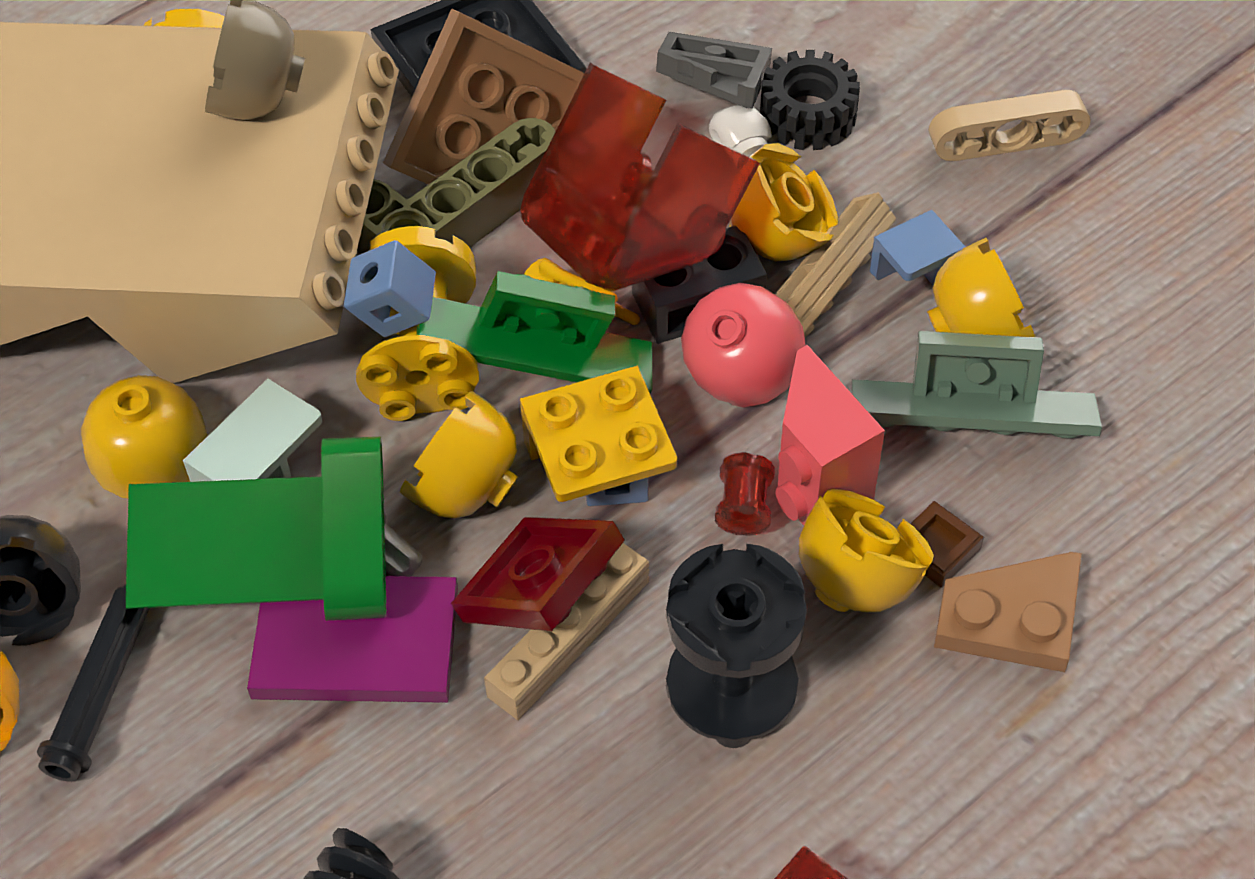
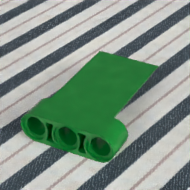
M381 436L322 439L320 477L129 484L126 609L323 600L326 621L386 618L384 479Z

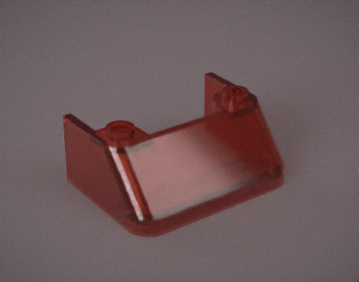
M590 62L524 194L521 205V219L524 224L587 283L606 291L614 292L702 262L710 255L715 254L724 241L725 229L760 162L677 123L654 170H652L651 158L642 151V148L667 100Z

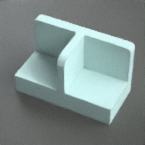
M270 379L265 380L183 460L190 482L292 478L287 458L321 425L322 417L320 411Z

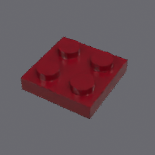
M524 517L450 604L464 623L553 631L556 626L561 624L570 615L572 606L591 582L606 570L608 561L625 539L614 521Z

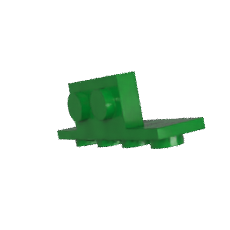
M497 271L481 307L433 297L429 320L417 325L416 335L447 339L468 350L477 363L576 383L638 365L649 393L651 394L653 390L652 342L606 333L615 316L614 295L591 291L584 287H572L534 279L523 274Z

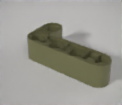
M521 119L510 125L408 200L386 183L373 179L357 251L360 254L370 251V241L379 234L408 226L435 229V238L443 239L453 244V236L464 241L469 248L552 187L557 181L559 173L555 129L550 123L542 119Z

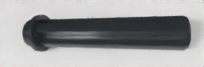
M126 584L123 587H118L112 596L50 740L42 741L37 749V754L41 758L38 764L39 769L57 780L73 782L78 779L80 773L89 770L92 760L88 752L150 609H126Z

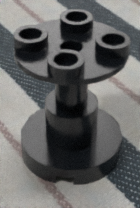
M747 543L746 551L738 549L723 551V544L705 547L692 554L677 568L671 578L668 590L666 619L671 640L676 647L670 658L666 676V692L671 706L677 716L693 731L707 738L716 739L722 746L733 749L743 747L751 739L765 736L779 727L791 713L798 690L799 678L792 655L799 647L803 638L807 606L804 600L805 589L802 579L795 568L781 555L766 547Z

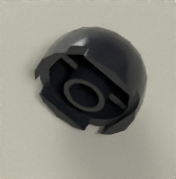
M1 516L0 636L17 635L12 641V645L27 646L51 639L70 624L74 616L75 607L80 599L79 558L65 535L50 523L31 516Z

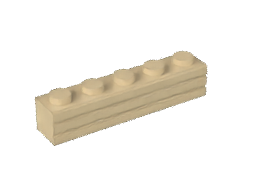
M879 192L854 198L838 217V225L828 229L827 234H834L832 239L819 249L809 253L775 294L792 308L803 326L804 337L813 331L815 327L813 323L819 315L825 313L833 306L834 302L832 299L836 294L852 282L851 276L856 269L869 261L871 258L869 253L873 249L874 236L889 230L896 221V217L889 210L890 208L886 202H883Z
M623 543L608 561L606 570L591 582L572 606L570 615L561 624L556 626L553 631L531 629L484 677L487 698L516 720H519L649 583V561Z

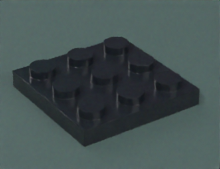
M441 0L370 29L375 43L382 51L387 52L392 57L396 67L399 69L397 78L411 97L415 92L451 9L459 11L586 74L585 64L532 0Z

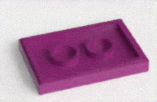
M386 576V618L326 621L323 600L260 603L247 685L250 698L252 700L448 703L456 611L450 603L458 595L457 577Z

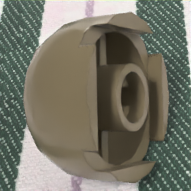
M230 0L213 64V77L215 79L213 87L209 86L205 105L206 113L240 120L261 118L278 108L285 90L297 93L305 58L294 55V33L287 20L273 8L254 0Z

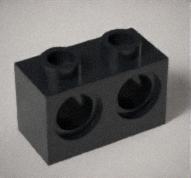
M736 225L718 231H708L695 238L664 247H654L644 253L631 256L632 295L656 344L682 337L686 319L700 299L715 289L737 283L761 286L765 289L767 285V273L746 234L740 231Z

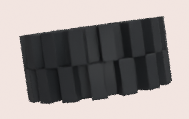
M806 50L805 57L799 58L797 51L789 52L787 63L781 57H778L773 61V68H766L761 85L760 113L767 119L771 135L778 133L777 142L786 145L790 139L795 140L794 149L804 150L805 142H811L813 150L823 149V140H827L832 147L839 144L840 135L847 138L851 134L852 126H855L857 119L860 82H857L858 75L854 69L848 71V62L841 58L834 64V54L825 51L822 58H816L815 50ZM814 96L825 101L807 104L796 101L794 98Z

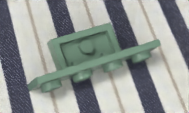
M918 331L913 383L852 379V395L881 427H890L898 424L928 426L939 431H950L956 428L982 429L1003 435L1017 432L1049 433L1061 438H1075L1079 435L1100 436L1102 429L1095 393L1038 390L1044 354L1042 338Z

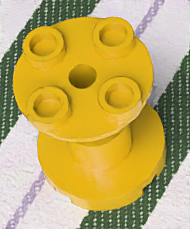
M408 226L386 231L370 241V250L396 240L435 270L433 297L460 303H467L476 288V263L473 252L461 239L453 236V244L446 240L435 238V229ZM391 307L389 317L396 315L399 312H397L395 309ZM417 325L397 332L396 334L399 337L383 341L374 346L362 356L356 369V382L359 390L367 399L379 405V412L383 417L394 421H404L418 413H434L446 409L454 410L455 408L459 410L466 409L468 406L465 404V396L471 391L474 392L479 382L477 361L468 350L447 339L416 335Z

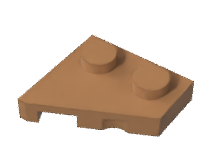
M1068 552L946 579L942 593L934 647L1065 672L1070 657L1082 553Z

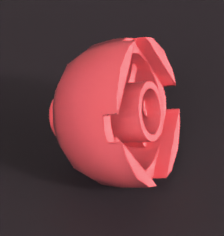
M744 283L719 287L700 299L687 317L681 337L683 360L697 385L719 401L728 402L733 406L743 408L768 403L785 392L791 383L797 350L806 346L803 326L792 308L769 290L761 286Z

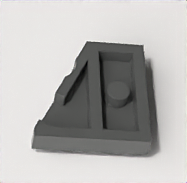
M668 32L657 53L656 72L742 107L753 109L761 90L764 72L771 64L772 48Z

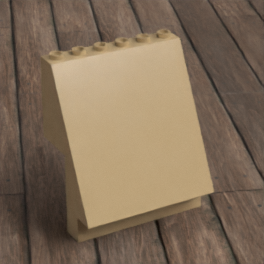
M0 22V345L89 317L158 377L174 384L336 335L344 308L350 261L356 256L399 72L392 57L387 52L382 51L367 32L292 30L295 40L294 55L305 58L297 93L285 90L278 108L265 117L240 120L205 112L209 86L213 87L215 79L213 77V64L222 28Z

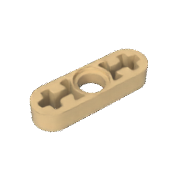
M1059 90L951 107L943 110L932 119L928 131L937 155L941 159L959 161L1070 143L1087 131L1090 125V116L1081 96L1077 92ZM1021 120L1018 125L1009 130L997 131L1002 125L1010 121Z

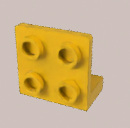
M638 365L520 398L524 443L531 460L541 458L555 498L559 502L569 501L677 468V455Z

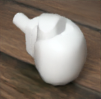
M740 105L724 108L716 112L709 123V133L713 142L723 148L735 167H740L749 156L765 144H768L767 140L772 137L767 119L754 106L753 109Z

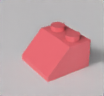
M808 345L798 349L796 353L783 419L781 450L778 455V486L775 491L777 501L783 512L793 521L799 519L803 525L820 495L823 498L827 490L840 489L852 491L874 500L885 433L881 425Z

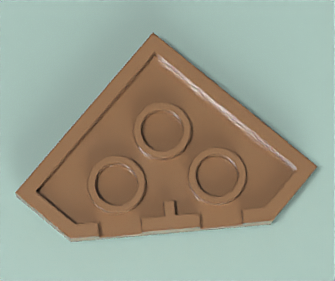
M451 9L383 164L429 185L510 125L521 119H542L551 124L555 129L557 137L575 128L597 79L459 11Z

